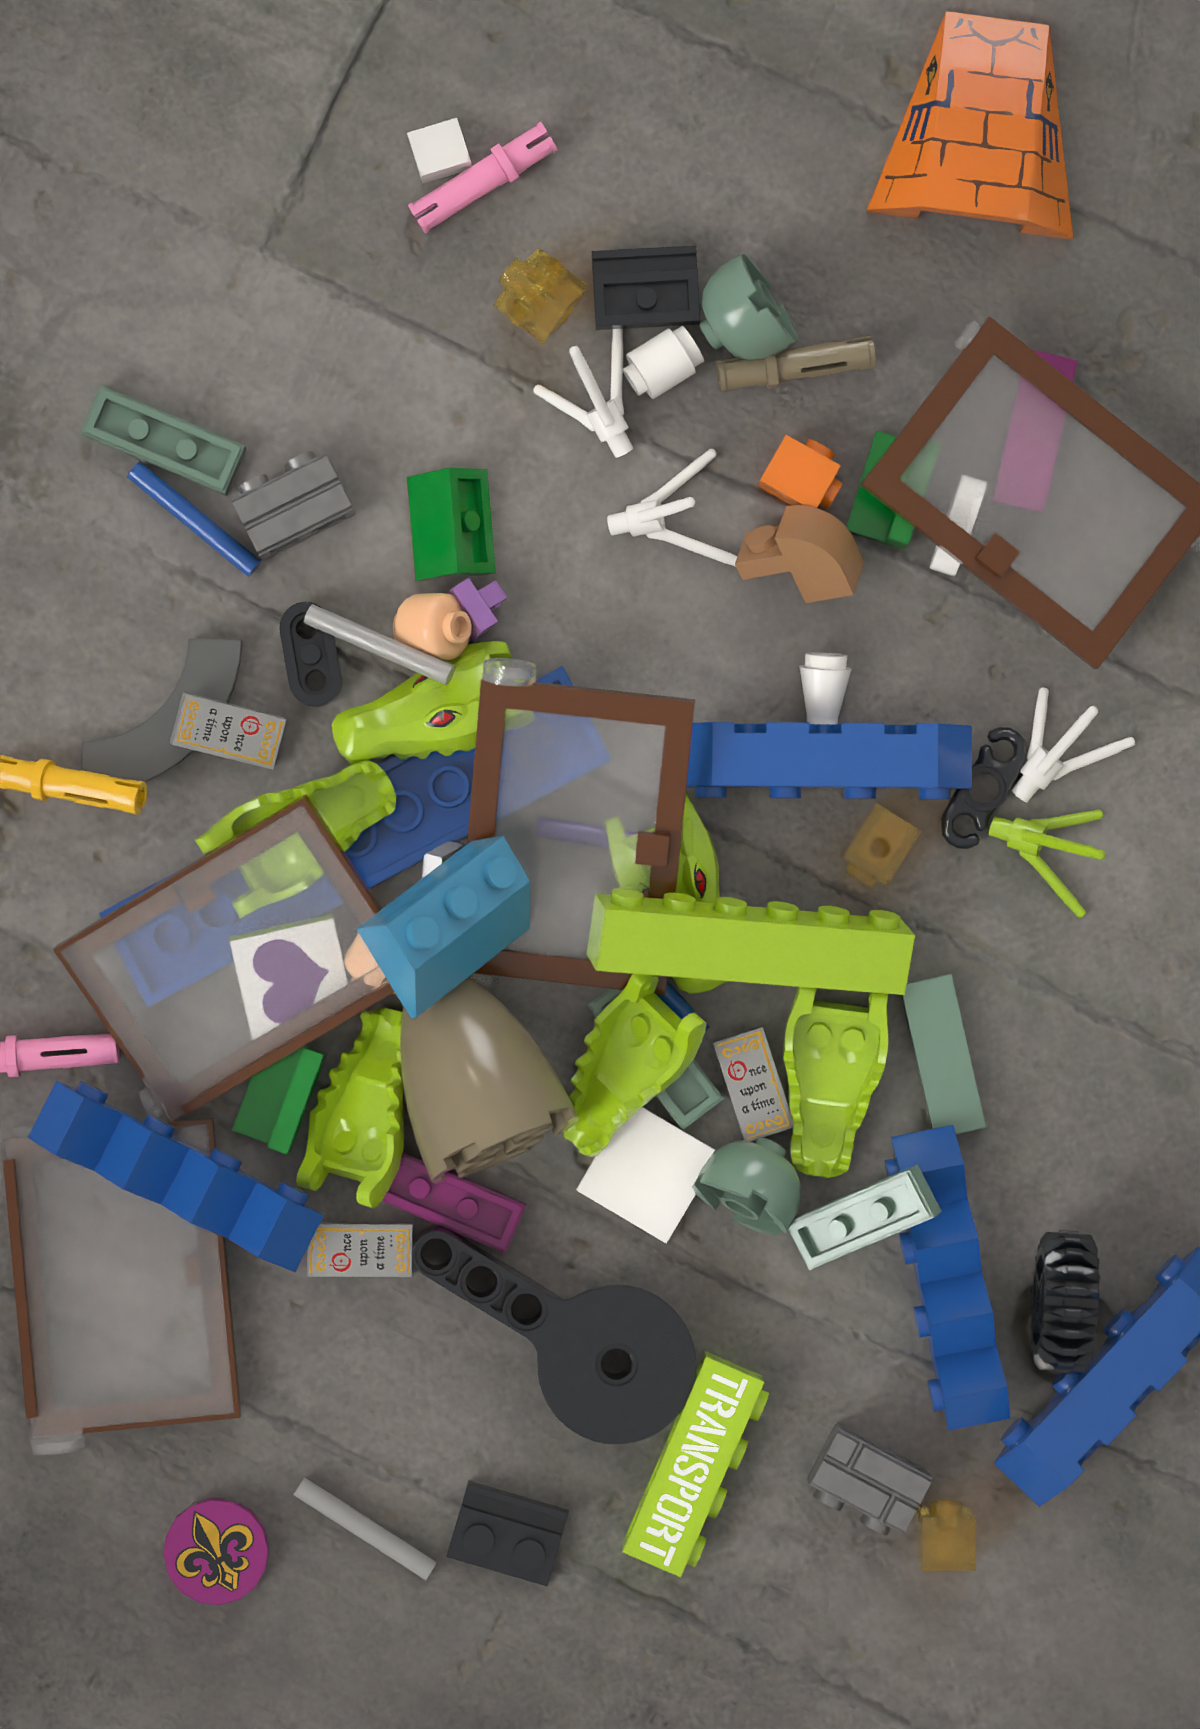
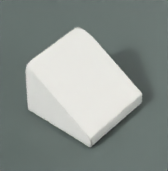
M457 118L407 133L422 184L461 173L472 166Z

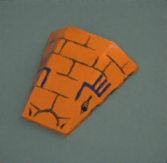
M945 12L866 212L918 219L921 211L1022 224L1021 233L1073 239L1049 25Z

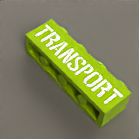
M704 1351L696 1370L693 1388L684 1408L673 1423L622 1542L623 1553L678 1577L682 1576L686 1564L692 1567L696 1566L707 1539L699 1535L707 1516L716 1519L727 1494V1489L720 1486L728 1467L734 1470L738 1469L746 1451L748 1441L742 1439L741 1436L749 1419L757 1422L766 1405L769 1392L762 1390L765 1383L762 1375Z

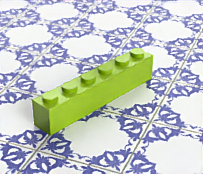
M616 888L612 890L611 895L595 893L586 954L596 971L905 995L915 934L900 919L898 914L884 910H871L868 916L849 915L850 912L836 906L818 907V912L800 911L796 905L780 901L768 902L767 908L747 906L745 901L731 897L716 898L715 903L696 902L694 897L682 893H666L663 899L645 898L643 893L636 890Z

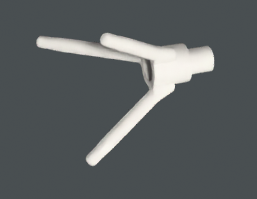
M613 329L611 398L609 401L605 402L593 374L577 346H572L569 353L595 408L586 412L541 385H536L533 391L551 405L580 421L590 431L595 430L600 441H607L615 458H618L634 448L625 433V430L629 427L622 416L624 414L622 400L623 329Z
M714 449L707 450L658 491L643 499L641 503L627 506L626 512L608 515L607 521L611 535L630 532L634 537L646 534L648 538L663 540L725 564L735 566L738 556L666 529L664 517L693 507L695 505L694 498L688 497L661 505V502L717 456Z
M1042 687L1038 690L1031 743L1027 752L1028 761L1020 770L1023 776L1011 791L1018 798L1028 803L1039 788L1045 790L1052 780L1056 781L1071 771L1133 747L1135 745L1134 738L1127 737L1068 761H1060L1059 758L1098 714V709L1095 706H1090L1056 745L1048 751L1042 746L1049 690Z

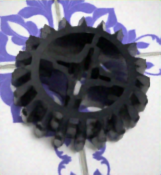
M1059 1230V1232H1046L1040 1239L1037 1256L1035 1257L1030 1308V1343L1032 1345L1033 1361L1038 1369L1050 1370L1051 1373L1058 1374L1084 1372L1092 1360L1099 1315L1100 1260L1098 1258V1248L1091 1235L1079 1234L1078 1231Z

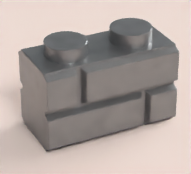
M313 450L305 452L285 463L288 472L270 481L266 474H262L244 482L238 487L241 495L231 500L262 560L356 515L326 453L316 457Z
M838 1423L834 1425L807 1478L809 1485L816 1488L813 1497L838 1511H841L844 1504H847L863 1513L859 1520L861 1523L885 1536L888 1535L891 1528L901 1534L906 1532L917 1511V1507L922 1502L933 1479L927 1470Z

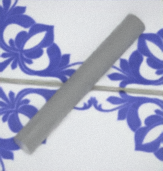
M314 604L307 610L304 623L445 685L450 683L454 675L455 666Z
M306 1477L303 1478L293 1494L424 1580L428 1578L437 1563Z

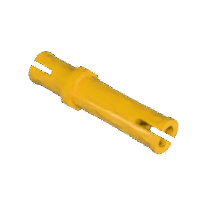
M0 754V788L31 793L32 798L35 800L48 801L52 797L90 806L121 810L134 815L141 813V808H144L147 801L148 788L144 781L127 780L94 772L56 766L53 760L44 758L34 762Z

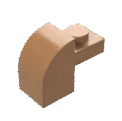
M790 505L786 506L778 526L763 525L746 532L735 566L742 580L790 571L807 604L854 595L865 562L852 534L840 520L828 512L815 507Z

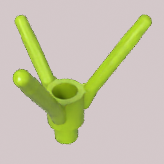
M1102 810L1085 811L1053 818L1031 819L1030 821L1016 817L1014 822L994 816L989 835L1007 841V847L1019 850V855L1037 870L1078 918L1085 916V909L1039 854L1042 846L1084 857L1103 860L1106 857V852L1103 849L1046 835L1047 830L1100 820L1103 818Z

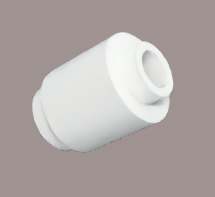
M681 326L673 332L668 328L627 353L626 358L630 365L622 370L638 396L647 392L652 399H655L695 374V367L703 363L704 359L685 327Z

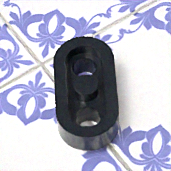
M300 602L292 605L284 612L279 626L289 687L292 694L301 703L311 707H322L333 702L342 688V673L336 639L334 636L318 629L315 636L310 639H303L299 636L298 627L304 621L309 607L312 604L321 607L312 602ZM316 671L324 673L326 677L325 686L318 691L309 689L307 686L308 676Z

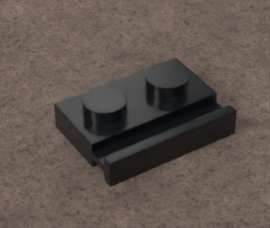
M696 245L592 251L596 330L700 325Z
M468 1481L446 1557L548 1586L569 1510Z

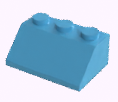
M504 836L474 840L356 929L410 1018L420 1016L530 929V880Z

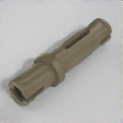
M869 335L855 339L785 349L781 353L767 357L764 360L748 361L737 357L716 359L715 364L720 391L726 392L738 388L766 385L767 389L778 388L779 383L789 380L839 374L853 370L876 368V354L872 337Z

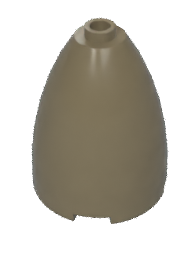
M470 976L417 1018H410L403 1006L400 1034L402 1080L415 1140L432 1183L437 1184L446 1180L444 1174L453 1169H456L459 1178L495 1166L531 1150L530 1147L545 1138L544 1133L552 1129L554 1135L561 1134L578 1122L579 1118L558 1075L541 1048L505 1005Z

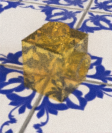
M878 803L872 805L840 856L842 860L849 863L845 873L869 888H872L876 881L882 885H888L920 835L921 830Z
M937 1500L930 1502V1507H917V1560L923 1571H976V1517L969 1507H962V1502Z

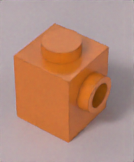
M785 435L761 477L758 487L789 505H805L815 508L820 506L828 511L843 485L841 481L835 479L841 465L832 461L835 453L824 445L808 439L804 445Z

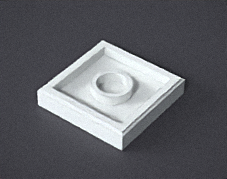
M642 1107L617 1130L608 1146L598 1156H595L576 1190L667 1244L696 1195L692 1188L702 1167L716 1150Z

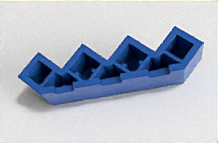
M734 722L693 723L687 788H695V798H727V788H770V798L799 799L801 798L802 788L844 789V799H876V789L900 788L919 789V799L947 800L950 799V789H972V726L940 723H916V725H887L885 723L809 724L804 722H766L765 724H734Z
M59 1081L55 1082L28 1136L30 1140L57 1157L95 1171L127 1192L164 1206L192 1225L228 1238L262 1260L296 1272L324 1216L306 1204L309 1198L308 1194L284 1182H281L277 1189L240 1170L242 1161L216 1148L213 1149L210 1155L172 1136L176 1129L172 1125L148 1114L145 1120L142 1121L106 1102L109 1094L93 1085L80 1081L75 1089Z
M950 1125L891 1137L894 1158L885 1160L887 1177L918 1164L942 1211L934 1218L908 1228L907 1232L899 1233L905 1265L911 1263L914 1265L921 1301L920 1306L913 1307L919 1338L928 1337L936 1379L927 1380L933 1411L943 1410L948 1431L1011 1419L1008 1386L996 1346L993 1310L982 1274L979 1238L967 1198L964 1162L954 1126Z
M1197 1247L1183 1259H1180L1177 1255L1168 1259L1154 1276L1159 1281V1284L1148 1301L1131 1313L1126 1309L1121 1310L1105 1326L1103 1332L1108 1337L1098 1353L1092 1357L1084 1372H1071V1374H1059L1052 1383V1387L1057 1391L1046 1408L1028 1422L1023 1417L1017 1419L1002 1435L1000 1440L1005 1444V1447L994 1464L1039 1507L1069 1487L1084 1471V1468L1081 1466L1082 1463L1101 1445L1105 1444L1108 1446L1135 1418V1409L1147 1395L1155 1389L1159 1392L1188 1362L1186 1358L1188 1352L1200 1340V1247Z

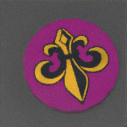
M213 1497L193 1503L176 1517L165 1537L163 1558L169 1578L182 1594L198 1603L223 1605L240 1600L256 1587L267 1567L270 1545L264 1525L250 1508L241 1503L238 1504L224 1498Z

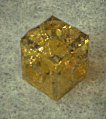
M538 248L524 262L517 257L507 267L498 281L504 289L493 306L509 317L513 324L523 328L540 343L544 344L568 320L589 286L567 270L561 261Z

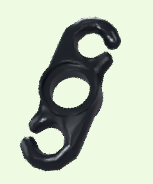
M998 727L989 731L987 736L992 743L1006 740L1012 744L1014 754L1008 761L1002 762L997 760L993 755L991 746L984 745L979 750L978 759L972 765V778L978 773H988L996 779L998 794L995 799L989 803H979L972 798L969 789H956L941 817L942 836L948 844L959 849H969L977 846L980 841L979 836L976 833L966 836L957 834L954 830V820L959 815H969L974 820L976 829L984 831L988 827L989 818L992 813L1005 801L1027 758L1026 741L1019 732L1012 728Z

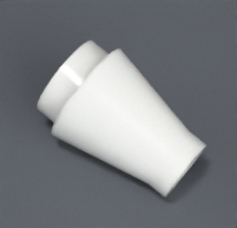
M825 652L805 653V665H800L799 667L807 714L806 723L838 724L839 713L852 670L847 667V655Z

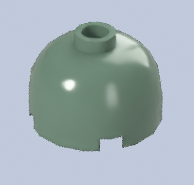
M745 253L725 262L709 278L704 287L701 302L706 320L700 323V328L715 350L724 346L737 358L748 361L764 360L789 348V345L798 340V335L783 304L778 306L768 290L772 286L757 265Z
M758 1138L756 1143L744 1140L724 1144L713 1152L692 1186L696 1195L714 1210L717 1209L721 1201L725 1207L736 1213V1215L730 1218L731 1220L757 1232L772 1236H779L781 1231L785 1234L787 1233L801 1201V1182L794 1167L784 1159L785 1149L766 1138Z

